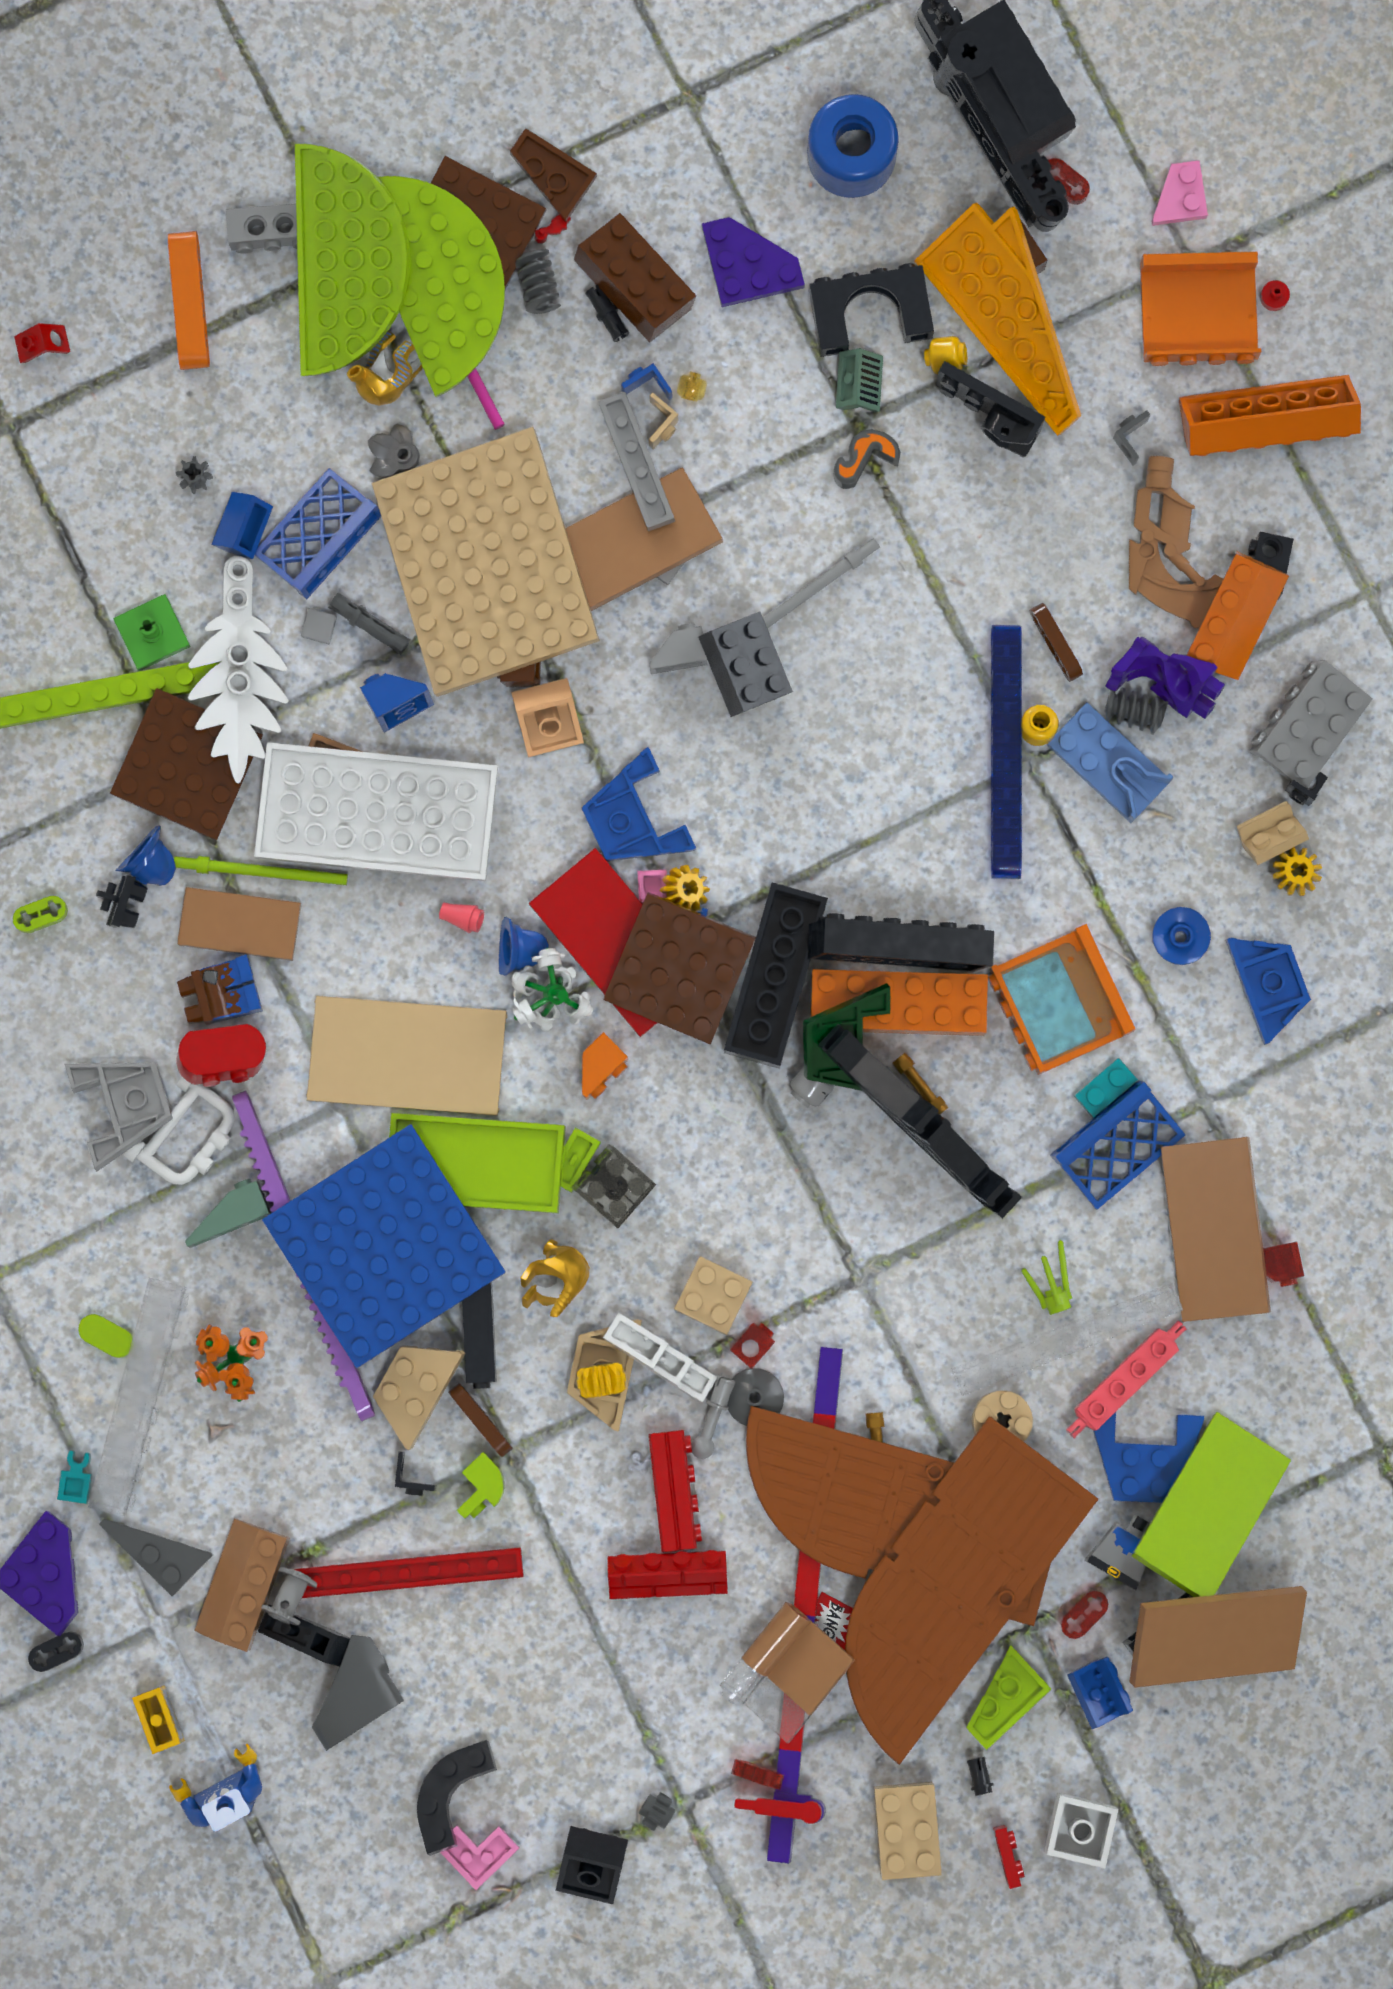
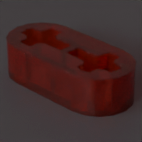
M1058 158L1049 159L1052 170L1056 169V167L1060 169L1059 175L1064 180L1056 175L1053 178L1055 181L1059 180L1063 184L1067 193L1065 195L1067 202L1078 205L1086 201L1090 191L1088 181L1063 160ZM1067 183L1073 187L1082 186V195L1079 193L1075 194V196L1072 195V188Z
M1094 1590L1084 1594L1062 1617L1060 1628L1063 1634L1072 1639L1085 1635L1108 1610L1109 1604L1106 1596ZM1090 1597L1094 1599L1100 1597L1099 1605L1102 1607L1101 1610L1093 1609L1087 1615L1084 1612L1090 1605L1087 1600ZM1082 1614L1085 1618L1079 1623L1081 1630L1078 1633L1074 1630L1069 1633L1067 1631L1069 1627L1067 1620L1069 1618L1076 1620Z
M740 1759L734 1760L731 1771L733 1775L781 1790L785 1776L777 1771Z

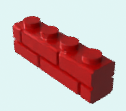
M684 1430L649 1434L661 1551L697 1548L696 1542L702 1541L701 1526L700 1524H694L693 1512H699L697 1494L691 1495L690 1483L695 1482L694 1465H688L686 1454L692 1453L690 1435L684 1436Z
M680 1551L665 1554L648 1553L644 1555L620 1554L608 1556L609 1599L728 1594L726 1551Z

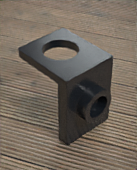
M1319 772L1315 777L1316 786L1310 790L1292 780L1285 791L1290 794L1289 797L1296 803L1310 806L1318 796V792L1328 777Z
M399 1451L395 1487L406 1488L405 1494L423 1496V1490L436 1491L437 1485L402 1481L405 1452Z

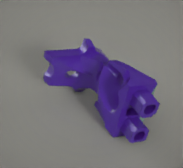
M1142 636L1135 639L1131 648L1114 665L1111 670L1112 674L1105 687L1116 692L1125 682L1142 676L1148 677L1157 682L1150 687V690L1165 702L1168 701V705L1179 714L1187 718L1192 712H1195L1206 719L1213 711L1216 703L1204 696V694L1215 701L1223 691L1225 684L1213 677L1217 670V666L1214 663L1175 653L1168 656L1159 650L1154 643Z

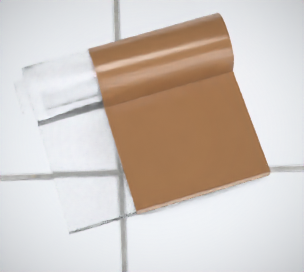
M785 1602L721 1682L720 1687L723 1689L721 1695L732 1704L736 1702L745 1704L786 1743H790L855 1659L798 1608L789 1602Z

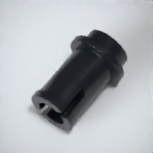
M985 1757L967 1760L973 1783L971 1791L974 1790L975 1796L993 1792L991 1786H994V1783H990Z

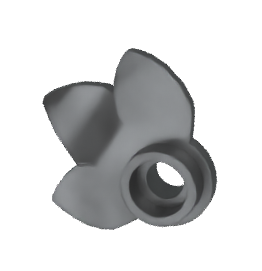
M395 424L390 435L385 433L376 434L368 440L369 449L377 457L369 470L375 476L388 478L395 475L399 470L408 471L413 469L419 463L420 453L417 447L412 444V433L403 425ZM408 452L407 458L402 460L401 456Z

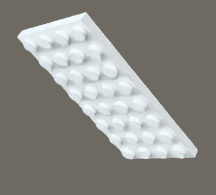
M267 742L254 857L277 861L486 881L498 765Z

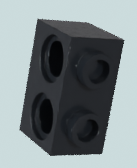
M1259 532L1256 540L1251 539L1247 556H1252L1253 559L1287 574L1294 539ZM1272 546L1276 551V556L1267 557L1264 555L1262 547Z

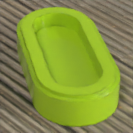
M96 1314L87 1315L81 1320L78 1331L80 1337L85 1342L116 1358L126 1357L133 1351L135 1341L133 1335L128 1330Z

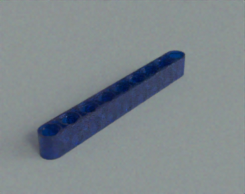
M1021 625L991 626V879H1021L1022 875Z

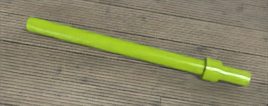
M198 856V858L174 857L176 868L196 870V873L209 874L210 871L346 886L348 882V874L216 861L210 860V857Z

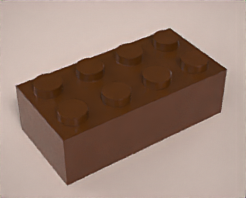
M621 213L577 247L574 261L599 286L604 294L649 343L692 309L697 295Z

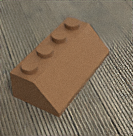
M234 1518L194 1631L225 1645L245 1652L250 1651L264 1613L261 1607L262 1605H267L290 1537Z

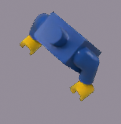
M246 1744L247 1750L243 1755L237 1748L234 1750V1756L244 1766L242 1770L193 1797H190L191 1790L183 1778L180 1779L183 1783L180 1789L174 1790L172 1785L169 1786L175 1800L181 1802L180 1805L195 1827H207L210 1825L213 1832L248 1815L252 1811L256 1798L262 1792V1783L257 1766L254 1764L257 1760V1754L248 1744Z

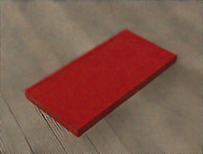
M594 848L528 904L605 995L643 904L598 850ZM612 1004L639 1037L643 1036L657 1024L655 1021Z

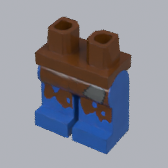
M247 954L218 965L192 971L191 976L177 982L182 998L197 994L199 1004L184 1008L189 1024L204 1022L206 1025H210L215 1022L263 1012Z

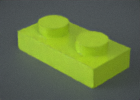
M576 1127L564 1146L561 1187L571 1193L601 1144L600 1141Z

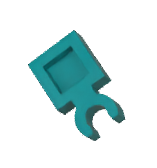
M70 1450L67 1455V1461L71 1468L70 1471L61 1470L57 1500L88 1504L92 1474L84 1473V1469L91 1462V1454L85 1453L83 1462L77 1463L74 1460L75 1451Z

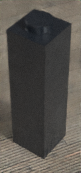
M492 1282L462 1301L466 1383H473V1389L491 1388L490 1382H497Z

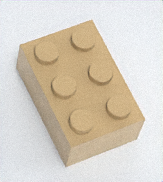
M921 1782L873 1786L881 1879L941 1876L934 1783Z

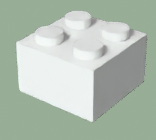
M1057 1793L1044 1852L1050 1856L1105 1869L1118 1809L1115 1806Z

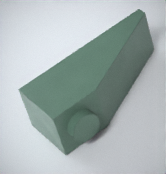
M246 1179L234 1184L235 1190L228 1192L185 1240L187 1247L192 1248L270 1215L271 1211L260 1183L257 1181L251 1182V1179Z

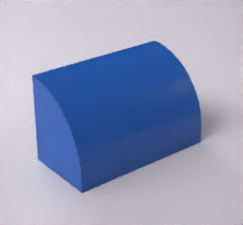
M232 492L211 545L234 555L253 559L273 506L254 495Z

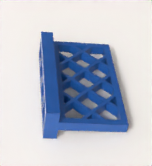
M328 468L259 545L255 556L307 600L381 517L380 510L369 498H365ZM332 478L338 483L339 494L324 496L323 487ZM343 488L349 493L343 494ZM356 498L362 503L355 512L344 513V499ZM339 500L340 513L324 515V502ZM319 502L320 515L305 517L304 508L309 503ZM340 519L339 530L336 533L325 534V521ZM320 521L321 535L305 536V523ZM300 523L301 537L286 538V528L290 524ZM321 540V550L317 554L306 555V542ZM301 543V556L286 557V544ZM281 545L282 558L269 559L264 553L270 546ZM302 562V571L293 579L287 574V563ZM276 564H282V569Z
M1138 1080L1050 1154L1052 1159L1060 1165L1096 1210L1162 1156L1161 1147L1173 1146L1185 1136V1133L1151 1093L1152 1090L1144 1081ZM1147 1099L1155 1107L1153 1120L1138 1118L1139 1106ZM1134 1111L1133 1118H1128L1127 1116ZM1159 1114L1165 1121L1158 1120ZM1121 1121H1133L1131 1138L1116 1137L1117 1125ZM1138 1122L1153 1123L1151 1140L1136 1139ZM1158 1124H1167L1176 1133L1167 1142L1156 1141ZM1112 1130L1111 1137L1105 1136L1109 1131ZM1100 1139L1111 1140L1109 1157L1094 1156L1095 1143ZM1116 1141L1131 1142L1129 1159L1114 1158ZM1136 1142L1151 1144L1150 1156L1147 1159H1134ZM1156 1144L1162 1145L1155 1151ZM1089 1149V1155H1082ZM1077 1158L1088 1159L1087 1176L1076 1175L1069 1165ZM1093 1159L1109 1161L1107 1178L1092 1176ZM1114 1161L1129 1162L1128 1175L1123 1179L1112 1178ZM1134 1163H1140L1135 1169H1133ZM1080 1179H1087L1086 1186L1082 1183ZM1091 1180L1107 1181L1106 1193L1098 1200L1090 1193ZM1112 1182H1118L1115 1186L1111 1188Z

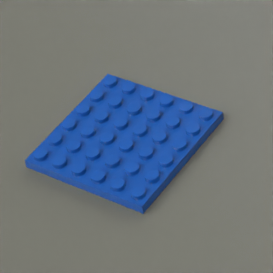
M411 1124L262 1219L356 1369L506 1273Z

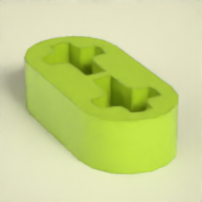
M48 896L18 908L13 914V924L23 933H33L63 921L67 916L68 907L65 901L58 896ZM52 902L57 906L61 905V909L57 910L58 915L56 917L51 913L42 914V912L50 909V903ZM23 913H27L29 916L36 914L39 916L30 921L31 926L29 927L19 923L23 919Z

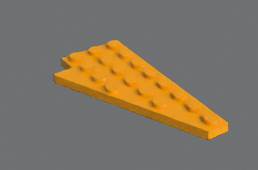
M973 203L914 262L918 266H923L924 274L1038 413L1045 416V421L1056 435H1061L1081 417V413L1018 210L1015 206L1010 207L996 222H993L978 203Z

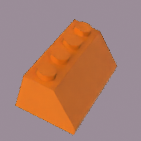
M1236 551L1186 656L1214 663L1217 666L1215 673L1239 680L1289 575Z

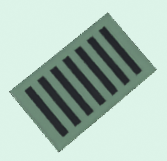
M861 348L839 352L837 409L849 410L861 407L873 412H880L882 355Z

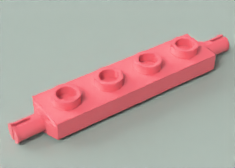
M1177 1321L1167 1332L1157 1328L1074 1408L1078 1419L1066 1429L1067 1433H1071L1070 1436L1075 1439L1085 1427L1097 1431L1179 1351L1175 1340L1187 1330L1186 1327L1182 1326L1183 1324L1180 1321Z

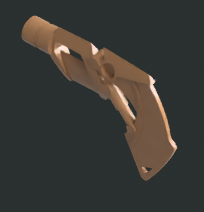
M1150 456L1148 458L1146 485L1138 490L1134 527L1141 532L1140 544L1129 539V589L1135 595L1138 591L1143 597L1164 611L1188 620L1193 628H1199L1223 578L1215 574L1208 580H1205L1182 555V553L1190 550L1191 547L1188 539L1191 513L1195 506L1184 500L1171 488L1174 459L1164 456ZM1152 493L1164 496L1160 528L1149 520ZM1158 543L1165 545L1163 549L1164 557L1168 558L1180 571H1183L1193 584H1179L1173 579L1162 563Z

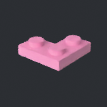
M456 1825L453 1831L458 1846L440 1853L477 1890L520 1847L500 1826L477 1846Z

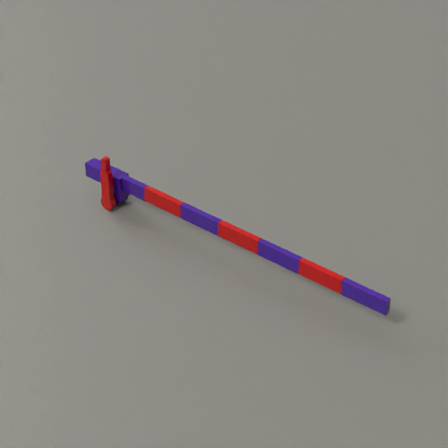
M821 1347L813 1423L835 1429L843 1349ZM799 1551L794 1606L815 1623L821 1563ZM786 1694L784 1696L773 1799L757 1798L756 1800L738 1798L735 1800L734 1807L737 1809L753 1810L756 1814L771 1816L767 1861L789 1864L792 1859L795 1820L801 1819L808 1824L817 1823L824 1818L826 1807L821 1800L813 1798V1795L798 1793L806 1712Z

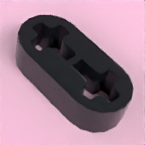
M66 1632L61 1636L54 1637L30 1651L28 1656L29 1665L32 1669L39 1672H44L61 1665L81 1654L84 1647L83 1639L76 1632ZM66 1637L70 1641L75 1640L77 1642V1645L73 1647L74 1653L72 1654L69 1650L61 1653L58 1651V1647L66 1643ZM39 1650L42 1653L53 1651L55 1655L46 1660L47 1666L45 1667L43 1663L37 1664L35 1658L39 1656Z

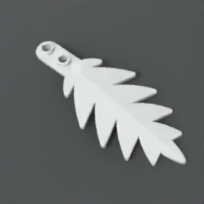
M242 556L231 557L225 563L223 569V614L213 619L204 628L206 632L221 631L212 636L188 664L189 668H196L220 662L195 685L188 695V700L191 701L222 693L207 707L198 720L195 729L202 730L225 724L215 740L211 756L228 755L230 770L236 783H240L242 780L248 755L260 759L265 758L263 746L252 726L276 733L281 732L279 724L269 709L254 695L287 704L289 701L273 679L256 665L259 664L282 672L287 671V667L280 656L263 638L255 633L269 634L270 629L262 621L252 616L253 569L249 560ZM234 566L242 567L243 574L241 576H236L233 573ZM235 594L242 597V603L239 605L234 604L232 601V596Z

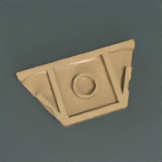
M637 1319L633 1320V1322L641 1326L642 1320ZM607 1327L579 1335L567 1393L614 1431H619L634 1359L603 1339L609 1329ZM608 1363L622 1364L626 1375V1389L623 1392L593 1398H584L580 1395L576 1382L577 1371L580 1368Z
M407 1345L399 1348L373 1398L407 1450H411L414 1447L463 1359L465 1352L459 1350H439L438 1348L425 1349Z

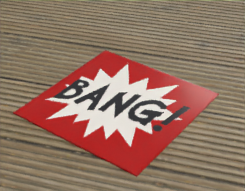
M821 1592L817 1601L815 1624L845 1650L847 1629L853 1608Z

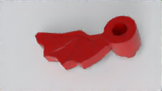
M560 215L552 219L549 226L536 230L535 241L542 244L546 242L548 235L561 234L563 230H567V224L571 221V217L565 223Z

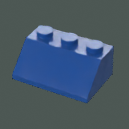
M386 673L382 676L379 674L370 676L363 682L365 685L360 687L369 708L384 733L434 705L426 684Z

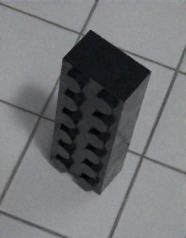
M771 883L725 1044V1054L780 1069L811 959H808L809 924L818 921L819 917H823L828 898L777 883Z
M829 913L827 917H819L818 921L809 924L808 959L973 972L993 966L994 931L985 930V925L969 924L967 928H957V923L940 922L939 925L929 926V921L912 920L911 923L901 924V919L883 918V921H873L872 916H855V919H844V914Z

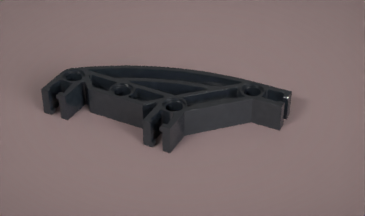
M837 1024L820 1042L818 1046L897 1126L983 1206L1003 1219L1019 1202L1022 1196L1008 1187L1010 1184L1004 1178L989 1169L988 1165L951 1128L952 1124L938 1114L939 1110L921 1098L848 1030H844Z

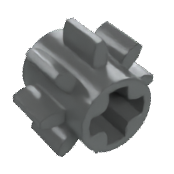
M193 456L192 461L187 463L182 460V471L176 472L178 478H184L179 484L180 487L185 489L189 486L193 494L199 488L207 490L205 484L207 479H213L211 473L204 472L209 467L208 463L205 461L200 465L196 456ZM194 470H197L199 475L195 476V480H191L189 475H193Z
M661 1792L657 1798L650 1794L639 1811V1814L644 1816L642 1824L655 1831L657 1826L665 1829L675 1813V1809L670 1807L672 1799Z

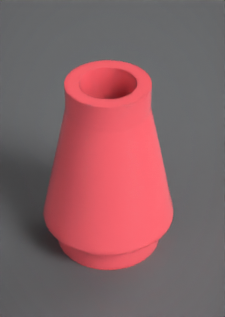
M444 902L439 912V919L445 920L468 933L472 931L479 932L484 920V910L479 909L477 905L449 904Z

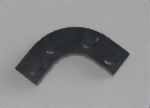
M485 1740L448 1754L433 1766L424 1779L418 1795L417 1818L425 1849L429 1856L458 1846L449 1814L451 1797L456 1789L466 1781L497 1770L489 1741Z

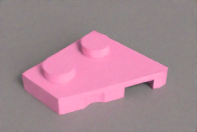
M1200 160L1171 164L1152 220V226L1207 219L1208 213Z

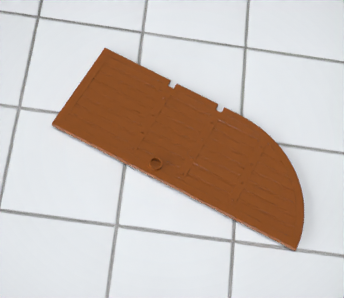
M751 1406L748 1416L746 1433L748 1467L756 1494L770 1520L787 1540L810 1558L834 1570L864 1579L867 1578L868 1570H874L885 1555L893 1561L896 1560L899 1554L891 1549L892 1545L926 1500L933 1506L938 1504L940 1499L933 1495L932 1492L955 1463ZM1050 1565L1009 1620L1034 1626Z
M990 1416L932 1492L933 1495L940 1499L938 1504L933 1506L929 1501H925L891 1547L899 1556L895 1561L886 1555L883 1557L861 1589L850 1616L845 1651L855 1659L846 1671L850 1693L856 1710L872 1738L899 1765L1099 1500V1498Z

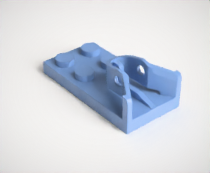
M1087 702L1054 736L1053 740L1047 744L1056 755L1130 823L1145 810L1173 779L1170 773L1165 775Z

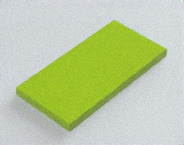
M391 1113L389 1138L411 1124L464 1207L559 1214L565 1125Z
M1216 1412L1131 1557L1193 1597L1215 1595L1290 1464L1291 1459Z

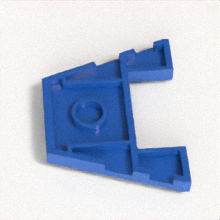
M649 747L645 748L640 755L623 768L610 783H607L582 807L585 818L606 861L684 853L696 850L686 825L657 837L633 784L660 772Z
M1116 1412L1097 1431H1094L1113 1501L1162 1503L1194 1449L1204 1422V1416L1176 1415L1175 1446L1115 1443Z

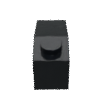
M265 1612L258 1629L259 1633L324 1663L340 1667L350 1637L295 1614L293 1617L300 1621L299 1625L286 1624Z

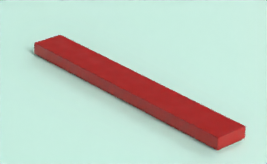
M521 1547L294 1569L311 1577L317 1583L316 1588L307 1585L302 1598L524 1577Z

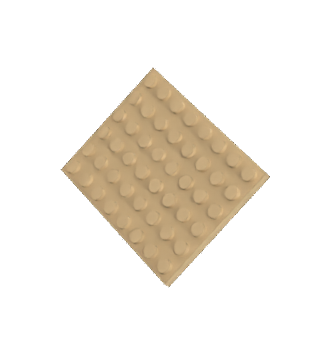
M534 427L372 483L436 697L600 641Z

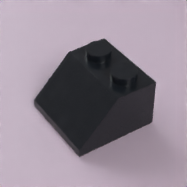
M570 1826L555 1891L613 1904L628 1839Z

